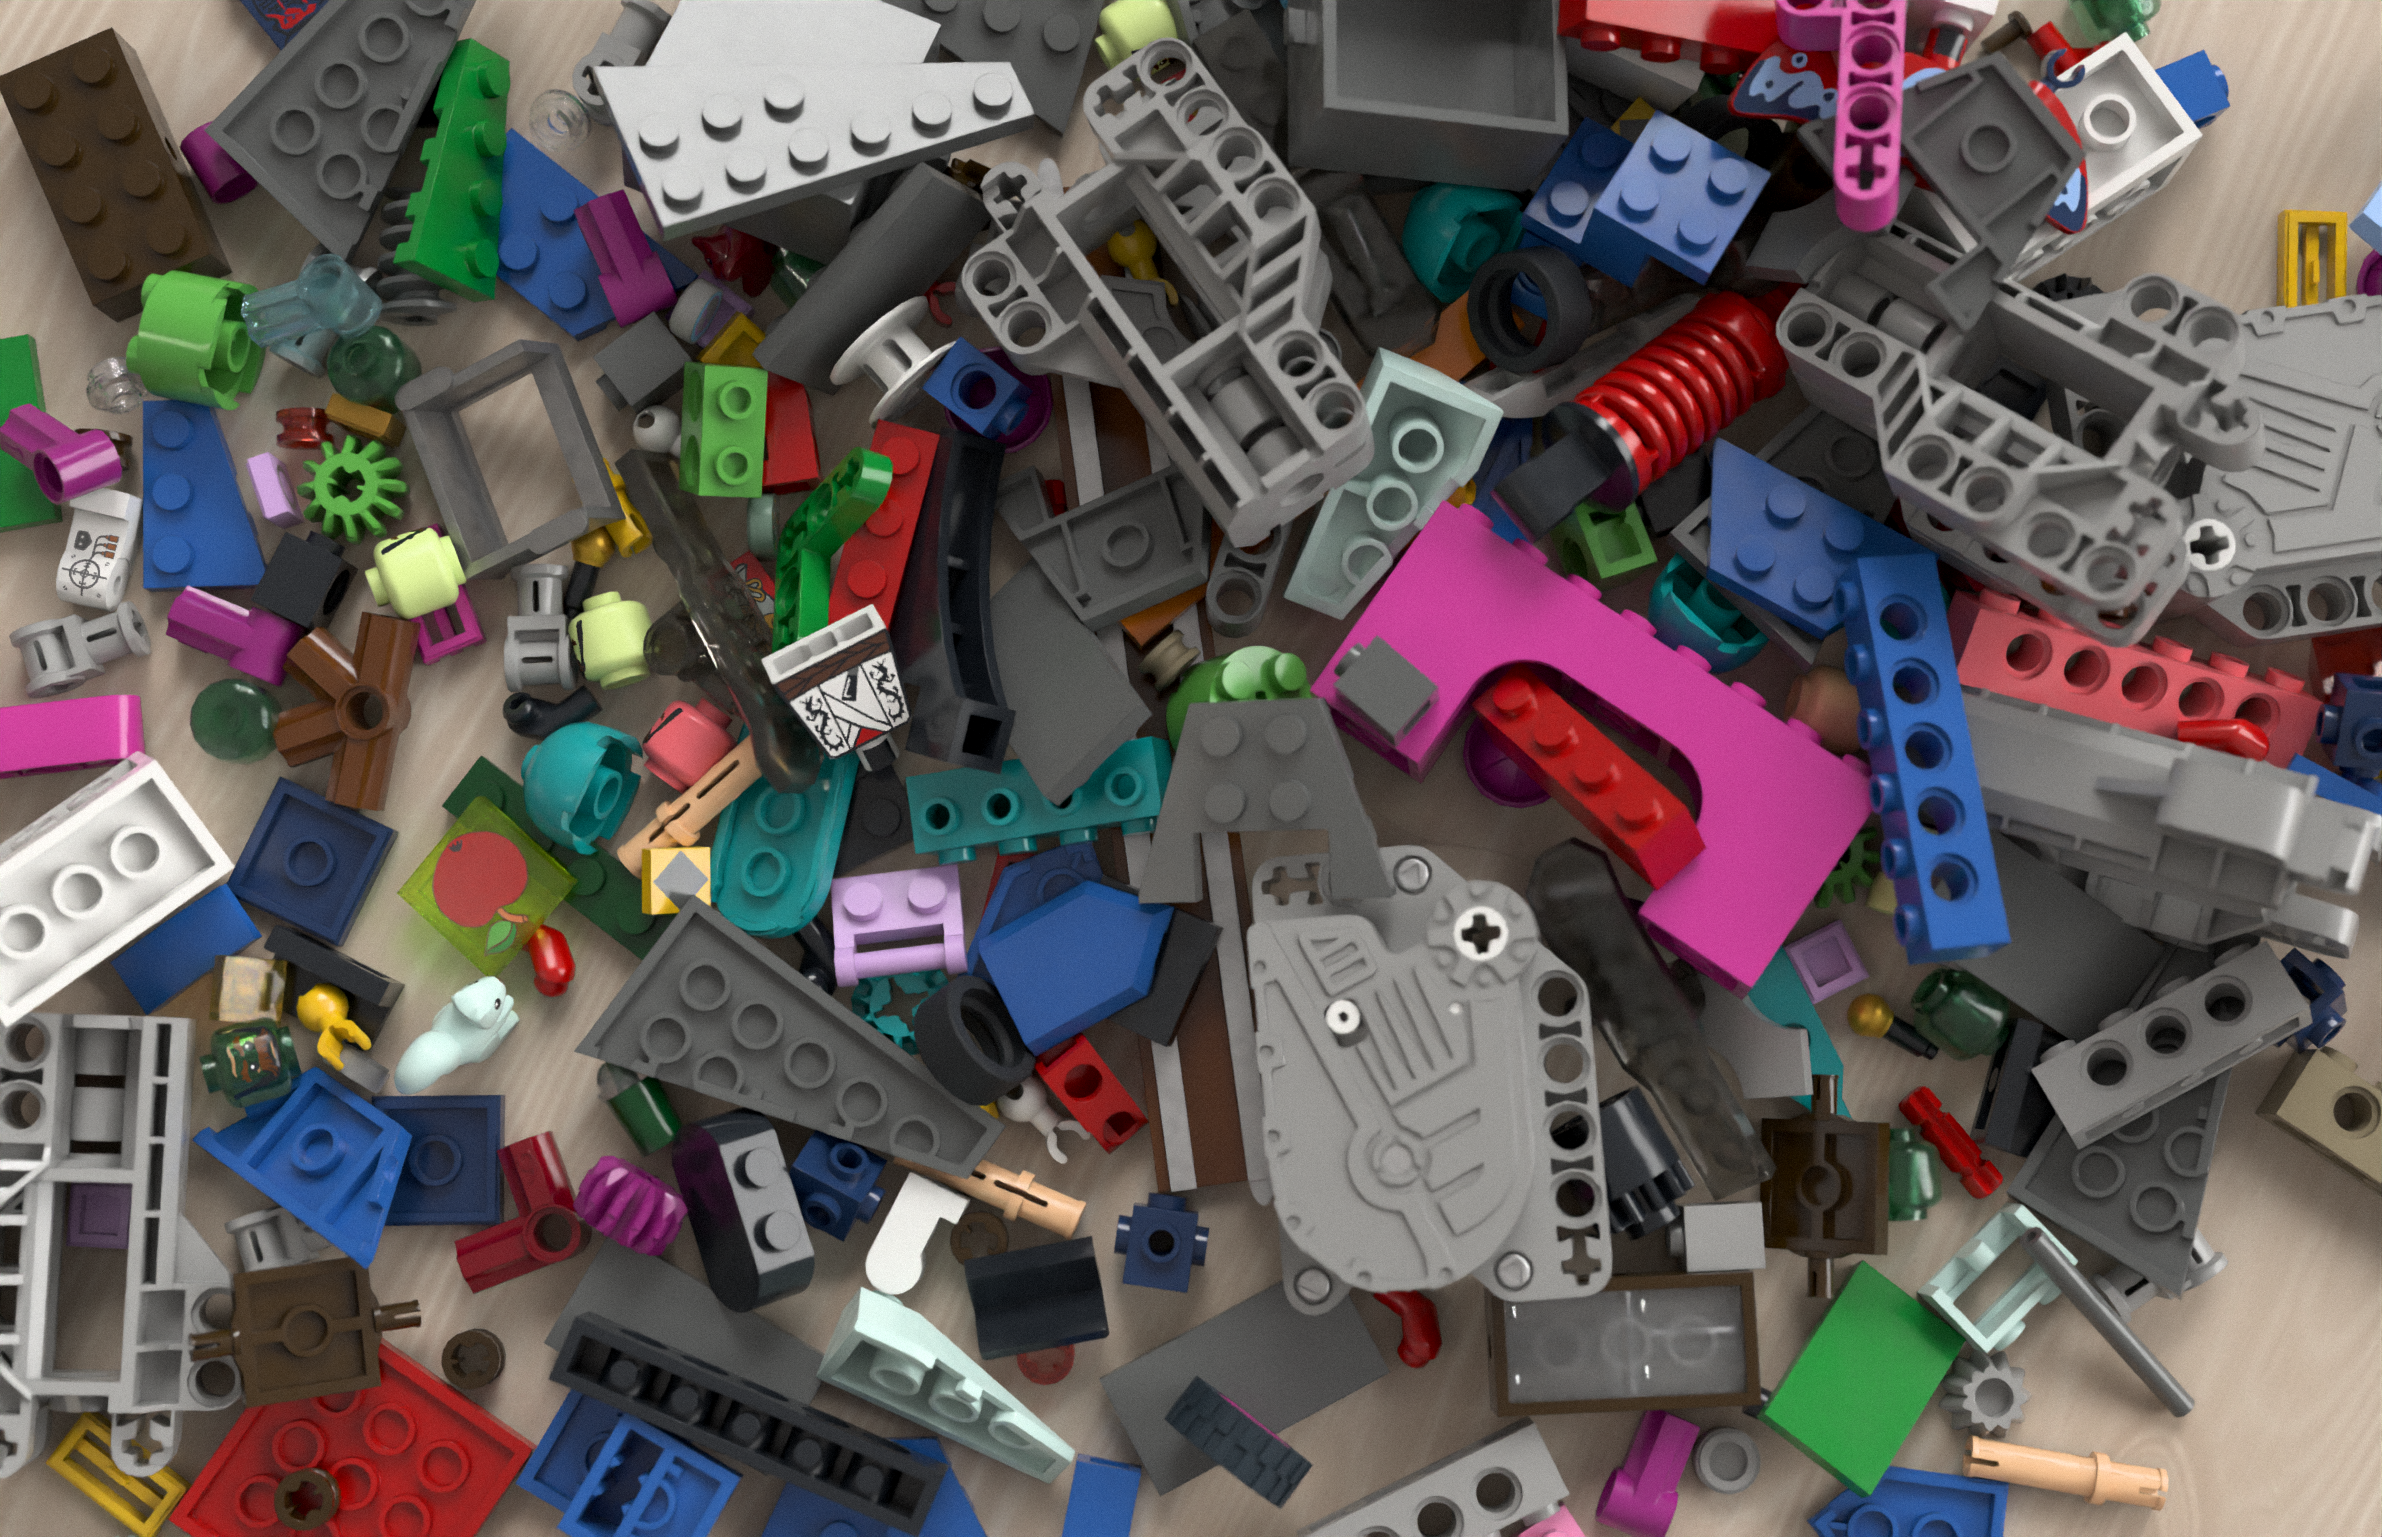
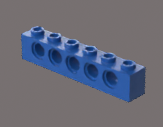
M1934 552L1857 558L1836 580L1833 589V608L1836 618L1840 622H1844L1848 641L1844 660L1845 672L1849 683L1856 685L1860 705L1856 723L1857 736L1862 748L1868 749L1873 773L1869 781V799L1873 811L1876 814H1880L1885 840L1881 847V863L1885 876L1889 880H1893L1897 907L1893 915L1895 936L1898 943L1906 948L1909 965L1987 957L2011 941ZM1880 619L1891 622L1898 629L1901 640L1889 637L1883 631ZM1892 682L1899 683L1907 688L1912 696L1913 705L1901 701L1895 695ZM1905 746L1916 749L1922 755L1925 769L1917 768L1910 763L1905 754ZM1917 810L1928 813L1934 819L1938 829L1937 835L1923 829L1918 821ZM1930 875L1937 876L1946 883L1950 891V901H1945L1934 893L1930 885Z

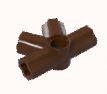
M362 611L354 654L325 627H316L310 634L301 638L287 654V660L282 668L317 700L273 715L274 725L272 734L278 752L283 755L288 766L291 768L334 755L325 800L352 808L384 811L398 738L407 728L411 719V704L407 693L421 623ZM372 695H375L380 700L383 707V716L375 728L371 727L364 717L365 703Z

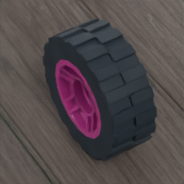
M1197 1375L1164 1418L1166 1422L1198 1449L1278 1508L1284 1506L1313 1466L1305 1457Z

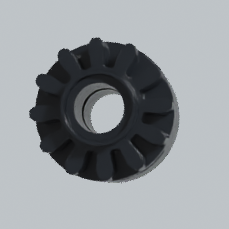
M1639 1085L1623 1090L1599 1103L1610 1233L1615 1235L1624 1230L1630 1241L1648 1235L1680 1215L1681 1211L1675 1200L1684 1196L1686 1191L1695 1186L1679 1154ZM1579 1114L1554 1129L1552 1135L1558 1145L1567 1149H1575L1586 1143L1589 1138L1590 1129L1588 1122ZM1572 1178L1566 1180L1565 1182L1581 1210L1585 1214L1588 1213L1595 1205L1596 1197L1593 1188L1582 1179ZM1592 1224L1597 1235H1600L1599 1224Z

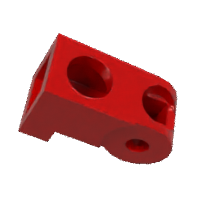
M768 371L765 437L769 460L763 461L762 493H776L778 496L813 491L823 481V474L810 397L803 384Z
M1082 1032L1045 1053L1035 1056L1036 1062L1034 1067L1042 1079L1087 1133L1090 1132L1109 1155L1149 1123L1148 1119Z

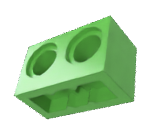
M685 361L679 469L680 490L699 496L762 497L768 370L750 365Z
M1635 502L1624 511L1616 514L1603 513L1582 503L1570 516L1549 532L1566 577L1569 574H1575L1592 584L1600 592L1631 583L1658 561Z

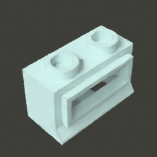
M2006 1202L1917 1291L1960 1335L1967 1339L1966 1342L1973 1349L1988 1353L1993 1347L2000 1351L2010 1345L2025 1328V1323L2021 1319L2038 1302L2042 1305H2047L2062 1293L2040 1266L2034 1262L1973 1324L1953 1304L1960 1294L2017 1237L2021 1238L2030 1228L2040 1227L2073 1265L2078 1262L2022 1204Z

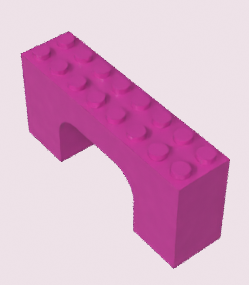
M1443 500L1309 690L1311 697H1325L1337 728L1421 784L1474 709L1471 704L1517 663L1521 662L1555 693L1561 695L1668 766L1686 785L1694 804L1695 825L1707 848L1658 891L1653 890L1638 912L1634 928L1740 1000H1743L1873 811L1869 799V781L1873 775L1872 768L1851 755L1846 754L1842 760L1835 757L1819 746L1823 738L1801 721L1789 718L1785 724L1764 710L1767 705L1766 700L1748 686L1734 681L1731 687L1716 679L1708 673L1712 668L1710 663L1693 650L1679 645L1676 651L1655 639L1653 636L1657 630L1652 624L1627 609H1624L1621 615L1617 614L1599 602L1602 597L1601 592L1583 578L1575 574H1569L1565 580L1544 566L1548 561L1547 557L1533 545L1519 538H1516L1512 544L1491 531L1494 523L1478 509L1466 503H1462L1457 509ZM1377 635L1436 684L1439 691V700L1396 748L1336 697L1333 686L1339 679L1334 670L1345 654L1357 643H1361L1366 648Z

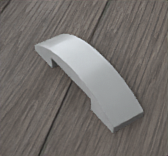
M1663 283L1613 308L1618 331L1578 351V353L1564 363L1545 368L1537 373H1512L1496 367L1463 384V386L1503 409L1502 417L1531 418L1545 416L1557 404L1573 401L1578 393L1592 386L1597 379L1610 372L1613 367L1626 360L1632 353L1644 347L1647 342L1660 335L1662 331L1693 310L1700 299L1696 295Z

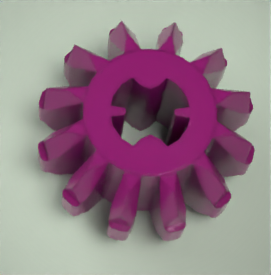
M601 1156L593 1169L590 1168L579 1185V1193L573 1204L577 1215L585 1219L586 1224L602 1232V1235L617 1241L621 1246L625 1245L639 1254L645 1253L648 1256H661L668 1244L673 1243L683 1227V1219L688 1211L683 1196L677 1193L674 1187L664 1183L659 1177L648 1173L640 1166L637 1167L625 1159H618L614 1156Z

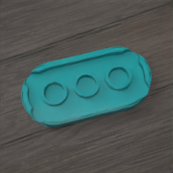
M777 692L772 694L776 697L768 700L764 706L758 704L747 716L741 728L737 745L748 737L756 726H762L781 744L786 757L774 764L736 800L732 801L721 811L710 855V892L712 902L717 903L718 909L724 917L748 935L761 939L783 938L799 931L810 923L822 908L831 886L860 760L855 750L838 759L828 758Z

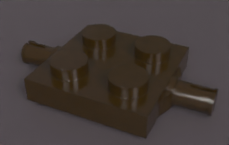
M1812 1074L1813 1094H1811V1113H1804L1792 1119L1762 1118L1760 1203H1762L1764 1248L1787 1249L1801 1257L1808 1258L1806 1297L1834 1298V1259H1841L1851 1254L1888 1255L1890 1123L1858 1122L1845 1115L1837 1114L1839 1075Z
M350 1257L229 1274L233 1310L228 1324L229 1329L196 1334L189 1333V1346L216 1343L215 1346L191 1349L189 1350L191 1362H196L198 1360L231 1355L239 1371L242 1405L245 1408L380 1387L378 1351L383 1336L382 1332L421 1327V1316L419 1315L395 1318L396 1315L420 1312V1305L418 1300L414 1299L408 1302L379 1306V1302L370 1286L369 1267L367 1269L363 1268Z

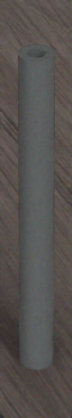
M2033 1227L2027 1230L2020 1238L2019 1243L2022 1248L2174 1417L2187 1415L2194 1407V1399L2040 1227Z

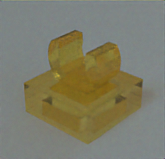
M215 955L209 1020L281 1025L287 961Z

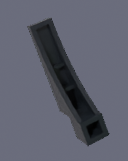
M941 427L939 442L890 630V637L903 682L920 686L905 750L946 763L1000 774L1016 711L1008 708L995 656L990 614L989 571L996 495L1007 444L961 430Z

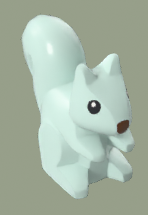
M496 976L482 977L467 984L451 997L452 1001L435 1015L431 1030L417 1037L398 1062L394 1083L400 1093L412 1095L422 1091L436 1082L441 1075H448L458 1066L464 1064L480 1063L488 1059L520 1021L518 1014L511 1010L514 1001L511 996L506 995V987L501 979Z

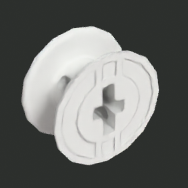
M916 296L882 316L844 352L831 372L830 379L834 385L847 384L866 373L885 394L869 418V423L873 429H876L878 419L895 422L930 395L922 387L956 343V341H952L932 353L915 334V328L924 318L929 307L925 296Z

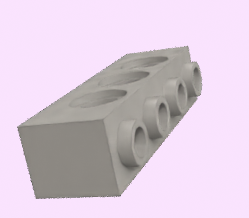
M2267 941L2251 948L2250 944L2245 943L2226 951L2214 962L2217 968L2195 980L2191 976L2175 979L2156 993L2157 1001L2137 1012H2134L2132 1008L2119 1010L2105 1018L2098 1025L2100 1032L2078 1044L2074 1040L2061 1042L2042 1054L2040 1057L2042 1064L2034 1067L2031 1071L2078 1150L2313 1023L2308 1004ZM2224 996H2233L2242 1000L2245 1003V1008L2236 1019L2219 1021L2209 1015V1009L2213 1002ZM2165 1028L2181 1030L2186 1034V1039L2179 1050L2169 1054H2162L2150 1048L2153 1036L2160 1030ZM2106 1060H2118L2125 1063L2127 1071L2124 1078L2111 1086H2102L2092 1080L2095 1068L2100 1063Z
M1526 1416L1297 1530L1298 1537H1365L1369 1533L1379 1531L1387 1533L1391 1537H1502L1499 1530L1520 1519L1523 1520L1525 1526H1530L1554 1515L1560 1510L1557 1501L1570 1494L1535 1422ZM1491 1473L1503 1474L1508 1477L1510 1482L1508 1497L1496 1506L1483 1505L1478 1502L1476 1497L1479 1481ZM1433 1502L1444 1503L1452 1510L1451 1524L1444 1532L1437 1535L1426 1534L1417 1526L1420 1511L1423 1507Z

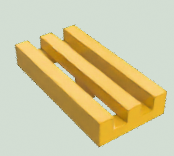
M2283 210L2278 214L2276 306L2286 305V308L2297 307L2298 225H2302L2301 306L2318 304V283L2320 281L2319 226H2327L2326 300L2346 297L2347 212Z
M98 1411L84 1412L45 1463L138 1536L156 1537L162 1529V1524L166 1519H169L192 1484L166 1465L158 1472L148 1476L168 1492L164 1497L140 1477L127 1475L117 1467L108 1452L86 1436V1433L90 1431L111 1447L112 1422ZM131 1439L132 1446L142 1447L143 1458L150 1459L152 1453L134 1439ZM76 1449L112 1479L151 1507L154 1511L150 1517L145 1516L69 1456L72 1451Z

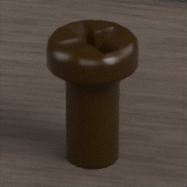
M2013 11L2008 14L2009 22L1980 42L1987 55L2001 51L2019 37L2027 40L2033 34L2030 23L2021 12Z

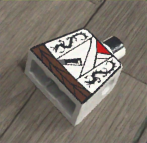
M873 604L761 659L776 692L828 758L838 759L855 750L864 768L868 771L883 769L898 758L900 752L890 732L907 724L912 719V712L890 634Z

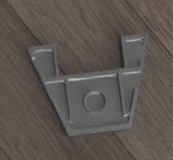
M2000 51L1918 81L1915 86L1903 90L1900 151L1978 243L1976 247L1926 285L1923 290L1961 336H1964L1974 326L2086 156V153ZM1837 115L1824 120L1820 118L1802 126L1796 135L1833 182ZM1866 122L1855 128L1860 131L1870 132L1878 130L1883 126L1879 123Z
M1169 455L1170 466L1056 517L1044 476L1034 465L999 480L995 509L1037 561L1040 568L1079 619L1093 632L1209 582L1212 516Z
M1325 697L1195 702L1189 704L1139 889V903L1198 902L1203 899L1200 833L1326 829L1329 833L1332 899L1391 898L1396 895V884L1391 871H1387L1376 843L1378 839L1370 816L1365 814L1352 779L1355 776Z

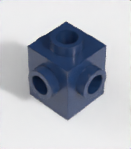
M2335 672L2329 705L2321 704L2318 709L2315 723L2316 742L2322 743V748L2332 764L2339 766V770L2345 774L2363 778L2378 777L2380 770H2382V677Z
M2294 947L2279 961L2306 1003L2310 1005L2313 1023L2273 1045L2280 1048L2286 1042L2301 1055L2312 1043L2317 1048L2325 1046L2346 1024V1020L2342 1017L2347 1012L2345 993L2342 990L2346 984L2324 961L2316 958L2311 962Z
M815 1130L789 1171L803 1220L811 1227L822 1230L842 1242L845 1241L857 1220L868 1225L886 1193V1190L878 1186L877 1183L887 1160L858 1143Z
M1149 1192L1147 1204L1134 1202L1132 1216L1119 1215L1114 1254L1126 1255L1122 1284L1187 1293L1191 1265L1204 1267L1209 1235L1208 1227L1197 1226L1198 1211L1186 1210L1187 1198ZM1157 1230H1166L1173 1236L1174 1244L1166 1251H1157L1149 1242L1151 1234Z

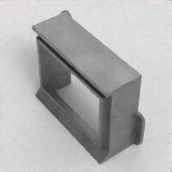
M519 339L455 374L448 367L439 366L397 389L395 403L403 412L466 580L504 579L506 574L511 572V567L528 564L601 526L626 519L559 344ZM532 373L583 506L535 528L529 534L509 544L458 412Z

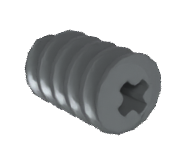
M391 187L387 188L384 194L385 197L393 202L381 208V219L393 227L386 228L380 232L379 242L385 249L392 252L385 253L378 258V269L391 277L381 279L376 283V293L381 298L390 302L377 306L375 308V317L393 324L433 326L438 324V315L456 312L457 304L439 297V291L445 290V288L393 264L398 243L409 241L413 223L405 215L411 193L421 192L422 189Z

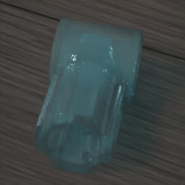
M331 253L312 260L305 266L297 280L245 295L243 297L241 315L246 322L248 336L259 347L263 348L328 328L344 339L355 338L365 333L379 318L382 300L341 256Z

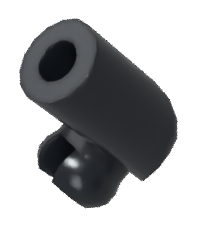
M583 685L558 704L532 698L529 693H514L504 702L502 714L509 728L519 736L544 741L550 734L570 723L588 722L600 713L603 708L591 691Z
M816 915L804 928L792 934L804 950L799 972L832 996L838 986L834 963V937L818 915Z

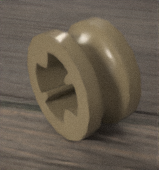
M1179 629L1175 630L1155 647L1137 668L1142 675L1149 673L1155 677L1156 683L1154 687L1159 692L1171 685L1201 654L1196 646L1188 648L1183 644L1184 634Z

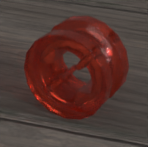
M298 407L277 411L275 413V421L282 425L283 432L276 436V445L294 450L321 449V442L325 443L326 441L335 445V436L328 433L327 430L328 424L333 422L327 418L328 415L325 414L326 409Z
M1074 1344L1055 1347L1058 1350H1064L1065 1358L1062 1365L1054 1361L1053 1368L1055 1371L1053 1372L1039 1371L1040 1365L1038 1360L1028 1359V1353L1016 1355L1018 1367L1023 1375L1033 1383L1041 1385L1055 1384L1064 1379L1072 1369L1076 1355Z

